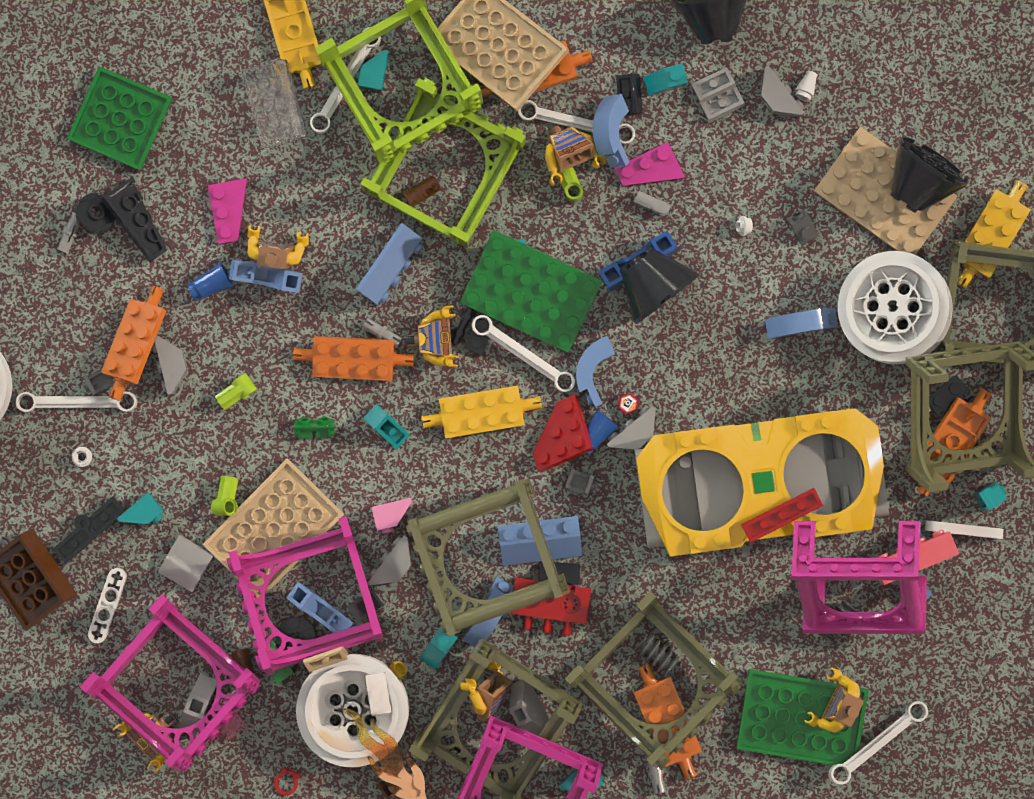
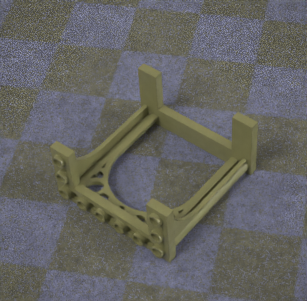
M960 239L952 240L947 286L952 297L953 311L960 263L970 261L1011 266L1024 269L1034 275V269L1030 268L1034 267V251L973 244ZM951 320L948 332L939 344L937 353L989 346V344L950 340ZM1034 337L1023 344L1026 347L1034 345ZM1004 359L983 361L1004 365Z
M1018 341L906 357V366L911 369V463L905 464V471L929 493L933 494L940 493L942 490H948V481L942 477L944 473L959 474L965 470L979 471L985 467L998 468L1000 465L1008 464L1024 479H1034V460L1031 458L1025 442L1022 423L1023 369L1025 371L1034 370V352ZM1004 359L1003 412L1000 423L994 433L980 445L966 450H954L941 445L933 436L929 424V384L949 382V374L941 367ZM1002 431H1004L1002 435L1005 436V439L999 436ZM1000 441L1002 448L994 451L991 447L992 442ZM928 442H933V445L929 447ZM986 448L988 450V452H981L983 449ZM936 449H940L941 453L937 459L930 460V455L932 454V452ZM951 454V457H945V455Z
M530 478L514 482L515 485L429 516L417 517L407 521L409 524L406 526L410 537L413 536L415 541L413 545L415 554L420 556L422 564H420L423 575H427L429 581L427 583L430 595H434L436 601L434 602L435 611L437 614L440 613L442 618L440 622L441 628L444 633H447L448 637L465 630L467 627L552 597L556 599L570 593L564 573L558 575L532 499L536 498ZM521 502L548 579L493 599H475L461 593L450 582L444 568V549L450 535L456 528L469 520ZM444 528L447 529L446 535H443L441 532L437 531V529H440L441 531ZM430 535L439 537L441 545L438 547L430 545L428 537ZM430 550L438 552L439 556L437 559L433 558L435 555ZM439 571H442V572H443V576H442V577H440V576L438 575V572H439ZM447 588L451 589L452 595L448 599V592H445ZM455 597H460L462 599L461 608L457 611L452 610V600ZM467 602H471L474 607H468L469 610L465 611Z
M650 591L636 605L639 611L584 667L578 664L565 680L571 686L584 693L648 757L646 760L657 769L658 767L663 768L670 761L668 757L673 752L677 754L684 747L683 742L688 737L691 739L699 731L697 727L701 723L705 725L713 717L711 713L716 708L720 710L727 701L725 699L730 693L734 695L738 692L742 681L733 671L731 673L727 671L660 605L661 602ZM646 618L689 658L697 674L698 689L692 706L679 719L666 724H648L636 719L591 676ZM705 672L707 677L710 675L712 679L703 680L702 674ZM705 684H714L717 687V691L713 694H706L702 691V687ZM702 697L710 699V701H704V705L699 704V700ZM689 713L693 715L692 719L687 718ZM674 726H678L679 731L676 730L675 736L673 737L671 729ZM648 729L654 730L653 739L649 737L651 734L646 732ZM661 729H666L669 735L668 741L665 744L660 743L658 740V733Z
M480 638L462 672L425 729H421L408 751L411 752L413 758L419 761L423 760L424 762L433 752L438 760L448 762L455 771L468 774L473 763L470 760L474 759L475 756L468 751L461 741L457 720L459 710L470 692L462 690L460 683H466L465 678L473 679L477 682L491 660L559 703L538 735L544 739L556 743L568 723L574 724L583 703L491 643ZM448 723H450L453 726L452 730H443L444 727H448ZM450 734L455 737V742L452 744H444L441 741L444 735ZM457 746L461 749V752L457 753V750H453L452 748ZM529 749L523 756L512 762L492 763L490 768L494 770V774L492 775L490 771L488 772L483 786H485L486 791L499 795L498 799H521L525 788L547 756ZM512 766L518 767V769L514 771L516 773L515 776L513 770L511 769ZM500 769H505L508 772V781L502 782L499 779L498 771Z

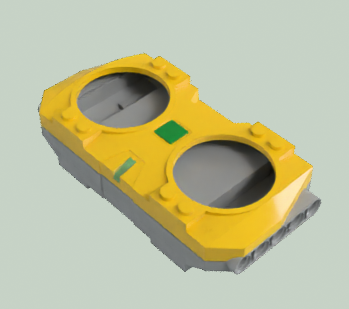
M857 409L654 435L643 449L634 450L647 547L664 546L668 556L741 547L746 541H749L741 526L742 524L812 488H815L824 506L795 521H815V537L871 530L874 518L889 516L878 425L875 418H867ZM794 521L759 539L788 535L794 537Z

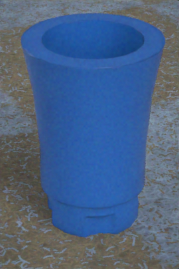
M222 262L187 284L195 301L234 287L232 280L228 279L229 274Z
M598 409L587 425L593 450H596L618 428L612 420Z

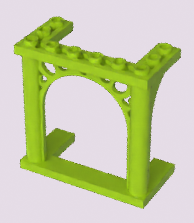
M403 0L404 9L338 47L333 38L315 47L321 65L324 69L327 68L371 143L379 163H387L395 158L394 155L397 153L409 151L412 148L411 145L416 142L422 143L429 139L430 134L442 132L447 128L446 125L451 122L457 123L461 121L465 114L480 110L482 108L481 105L484 104L479 85L477 83L473 86L470 84L427 12L426 0ZM412 20L440 68L443 82L442 91L436 105L423 117L409 122H395L383 118L370 107L342 59L405 22ZM451 84L452 90L447 91V86ZM454 96L457 98L458 103L455 106H449L444 103V98ZM441 107H443V108H445V109L447 110V111H441L442 114H439V113L437 112L438 109L441 108ZM423 119H427V120H428L427 123H425V124L422 123ZM382 123L387 124L384 133H382L381 131L383 130V128L380 126V124ZM393 127H398L400 130L399 137L396 140H392L389 135V131ZM411 127V132L408 130L406 135H404V129Z
M419 78L415 84L417 95L403 122L423 117L436 105L440 95L433 81L424 78V80ZM447 96L444 98L445 104L449 106L457 105L453 102L454 99ZM443 107L439 108L441 111H446ZM469 112L464 115L461 122H451L448 124L461 127L470 132L480 143L486 162L483 179L457 227L452 226V228H449L385 193L407 152H399L394 155L395 158L387 163H380L372 179L369 180L364 177L360 185L365 193L462 246L469 248L474 231L519 150H523L526 144V136L523 134L524 131L515 126L513 128L507 127L506 129L505 126L497 122L495 125L488 121L489 118L481 113L476 115ZM466 122H469L470 127L467 128L464 126V124ZM411 127L404 129V135H406L408 130L411 132ZM398 130L393 140L399 137L400 130ZM481 132H484L485 135L491 134L486 139L480 137ZM496 139L500 141L501 145L498 149H487L486 144L490 140ZM499 154L498 157H495L494 162L489 159L490 155Z

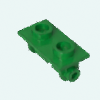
M307 417L299 418L294 421V437L299 439L313 438V431H316L317 438H331V436H335V419L321 417L318 420H310Z

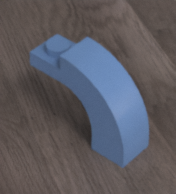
M622 94L605 96L598 105L593 120V138L598 156H605L610 168L624 167L629 163L619 137L620 123L629 112Z
M232 259L228 279L299 293L303 273L290 269L258 266L256 262Z
M835 308L815 309L765 319L768 339L838 328Z
M608 336L595 341L584 351L576 370L578 391L580 393L587 390L588 393L585 394L589 405L593 404L594 408L602 405V402L593 383V371L600 362L615 356Z
M496 577L486 599H493L511 593L514 586ZM501 616L467 627L462 640L473 647L477 645L480 638L487 640Z
M297 582L286 597L300 610L315 618L333 633L356 625L342 612L300 582Z

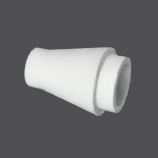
M806 71L805 76L795 89V97L797 99L809 102L814 97L816 78L818 76L815 72Z

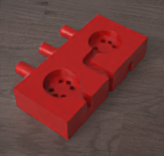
M515 578L514 591L542 581ZM568 585L570 593L556 599L555 597L510 612V614L524 616L523 630L531 629L532 617L544 618L543 633H550L552 620L564 621L562 635L570 636L572 622L586 624L591 588Z

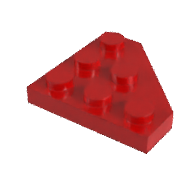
M575 394L556 403L533 451L537 471L540 473L593 450L580 402Z

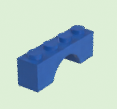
M668 231L650 240L634 254L615 261L598 271L599 277L603 280L602 282L607 290L611 292L624 284L622 273L619 270L628 263L632 266L630 262L641 254L644 257L642 253L650 246L668 257L677 253L678 247Z

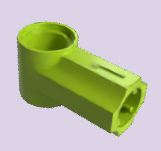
M571 167L562 172L557 170V173L562 175L561 185L568 201L573 203L579 202L583 198V189L574 168ZM577 188L580 193L576 197H572L569 195V190Z
M247 373L235 379L232 385L217 394L215 398L221 407L227 410L241 399L244 400L249 397L250 393L253 394L258 389Z
M221 476L217 498L211 504V511L215 516H233L237 512L238 505L235 501L238 478Z

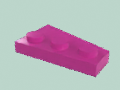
M668 142L629 160L627 166L614 168L622 186L685 178Z
M247 178L208 185L219 245L239 240Z

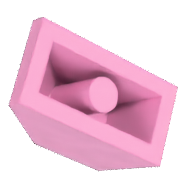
M408 498L372 507L377 531L382 530V534L394 531L393 527L399 525L410 507L412 499Z

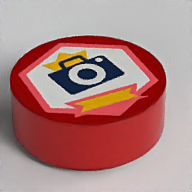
M624 394L618 401V407L623 413L631 414L638 408V400L633 394Z

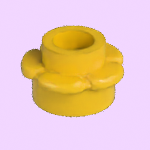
M400 661L392 662L388 666L398 680H402L407 673L406 666Z

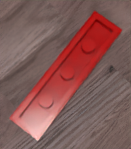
M812 488L747 521L741 526L750 543L824 505L815 488Z

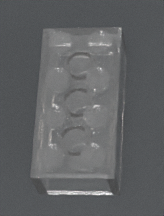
M274 59L243 70L242 74L261 147L276 148L307 137L287 60Z

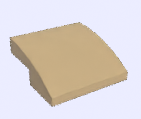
M342 646L303 659V663L307 670L312 672L347 660L349 653Z

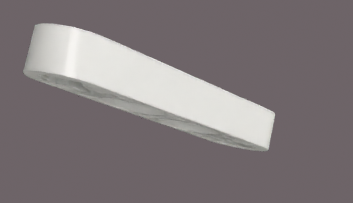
M937 521L925 522V531L937 532L943 529L944 532L950 531L951 534L1003 539L1004 529Z
M121 568L112 569L106 579L88 631V637L93 643L103 642L108 635L127 580V574ZM118 571L121 572L120 576L123 577L116 584V586H120L119 590L115 587H108L109 583L114 584L115 578L112 575L117 574ZM109 590H113L116 593V599L113 602L107 601L105 597ZM103 609L108 610L110 613L107 621H102L99 618V612ZM96 621L100 624H107L106 628L101 627L100 633L103 636L98 637L97 640L95 635L92 634L99 627V625H95Z

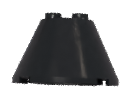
M747 0L672 1L697 39L701 40V44L706 45L713 43L714 40H721V42L733 40L732 36L738 31Z
M903 136L898 143L891 184V197L897 201L902 200L907 204L906 207L916 213L917 211H925L967 186L969 180L967 177L963 179L959 175L962 171L930 147L924 144L920 147L914 144V139Z
M650 246L642 253L644 257L641 254L630 262L632 266L628 263L619 270L622 273L633 322L637 324L652 314L664 302L673 298L693 282L699 274Z

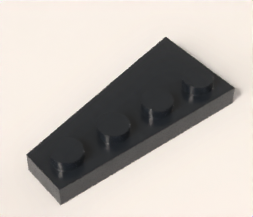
M132 176L105 195L101 200L151 263L165 253L167 249L157 227H154L152 223V216L149 210H146L142 201L143 197L138 192L135 186L136 182Z

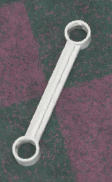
M381 37L378 38L375 44H367L356 51L347 66L353 79L371 49L379 46ZM337 85L321 112L314 114L310 120L311 128L318 134H324L330 129V118L343 98ZM316 117H325L328 121V126L323 130L315 129L314 119Z
M527 100L518 110L519 117L527 122L538 119L593 133V120L539 108L531 100ZM526 104H531L535 107L536 113L531 118H526L521 113L522 107ZM621 124L619 130L629 128L632 131L633 137L629 141L620 140L622 145H628L634 140L635 130L629 124Z
M480 315L473 319L471 328L475 334L488 336L552 380L557 390L567 392L574 387L575 379L571 373L558 371L494 327L489 317ZM479 318L487 319L489 322V329L483 333L478 332L475 328V322ZM559 376H570L571 386L561 389L557 382Z
M23 392L17 396L16 406L20 411L27 413L32 412L35 408H119L124 412H131L137 406V398L131 392H123L122 397L128 394L134 400V404L130 409H124L120 406V401L111 399L108 396H35L32 393ZM25 395L31 396L34 402L33 406L28 410L20 406V400Z
M920 701L910 702L906 706L905 714L846 762L833 765L828 773L830 780L835 784H846L851 778V772L911 723L923 721L928 715L927 706ZM915 704H919L923 710L922 716L919 719L913 718L910 713L911 707ZM837 767H843L846 771V777L842 782L837 781L833 776L834 770Z

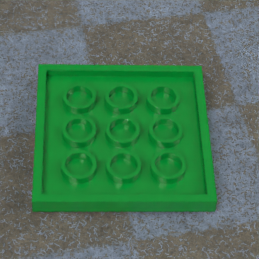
M99 66L67 140L141 171L173 98Z

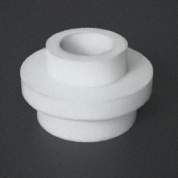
M741 216L736 222L737 232L741 236H746L752 232V220L746 216Z
M78 447L72 453V461L79 467L89 465L92 460V453L86 447ZM81 453L86 455L83 461L79 460V454Z

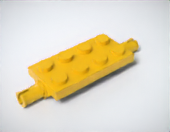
M264 0L285 75L297 72L300 74L303 89H309L307 80H309L311 88L315 87L316 84L314 83L311 69L320 66L321 63L315 50L318 42L306 1Z
M1017 180L1009 195L996 189L965 242L1008 248L1031 209L1019 202L1028 186L1026 184L1021 186L1022 182ZM966 261V263H963L964 270L958 278L957 284L959 286L962 284L961 287L967 289L974 275L978 273L989 279L998 265Z
M518 386L441 398L439 399L441 410L439 414L421 417L422 422L431 420L430 422L423 423L424 429L441 425L444 428L445 439L524 426V411L542 409L541 403L533 404L541 402L540 396L522 399L519 395Z

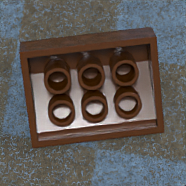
M33 529L20 534L0 550V594L25 631L78 595Z

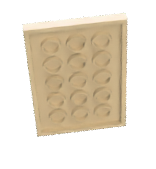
M461 0L438 27L439 32L460 67L516 111L522 107L569 52L566 46L506 0Z
M860 126L813 192L894 250L916 255L958 196L952 194L925 211L914 213L909 210L905 202L902 200L897 201L890 195L897 152Z
M287 458L242 503L235 515L230 516L203 545L229 570L226 559L230 558L228 553L230 551L237 550L239 555L256 554L324 534L339 521L338 518L343 517L345 514ZM300 560L282 567L270 580L266 594ZM268 568L266 571H264V569L260 570L264 572L265 575L270 574V568ZM251 576L250 581L253 585L262 586L264 584V579L261 576ZM251 589V591L255 592L256 598L261 596L259 590Z

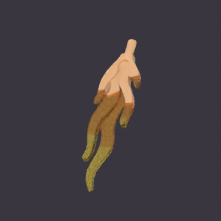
M344 708L343 711L352 717L356 723L360 743L379 759L382 768L378 767L371 756L367 757L376 775L382 780L391 783L388 785L389 791L402 799H427L423 773L412 760L410 754H406V760L412 773L406 771L401 750L392 736L376 726L374 719H371L370 723L373 732L383 740V744L378 743L368 733L362 717L355 711Z

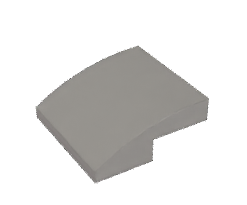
M727 67L691 84L709 123L745 106V102Z
M179 535L158 572L193 592L214 555Z

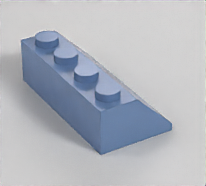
M401 223L356 288L357 292L377 306L379 303L384 304L390 295L387 293L390 287L395 288L400 281L399 274L401 271H406L411 265L412 261L410 258L414 253L417 255L422 249L423 244L421 242L423 239Z
M578 516L539 521L553 560L582 556ZM528 522L498 526L503 566L542 561Z

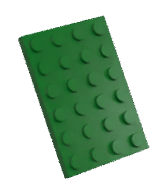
M493 230L460 303L569 353L603 280Z
M749 669L736 749L829 765L843 764L859 751L869 689L860 688V697L863 700V705L853 725L833 733L819 728L818 725L812 727L804 720L810 721L812 719V716L807 714L808 712L814 713L821 719L838 685L837 683Z

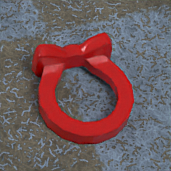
M283 766L281 768L282 772L274 780V788L279 794L286 796L295 792L301 774ZM288 773L293 776L294 785L291 790L283 791L280 789L278 781Z

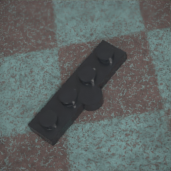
M112 496L90 517L79 515L74 522L76 529L52 550L64 564H68L117 521V518L126 511L125 508Z

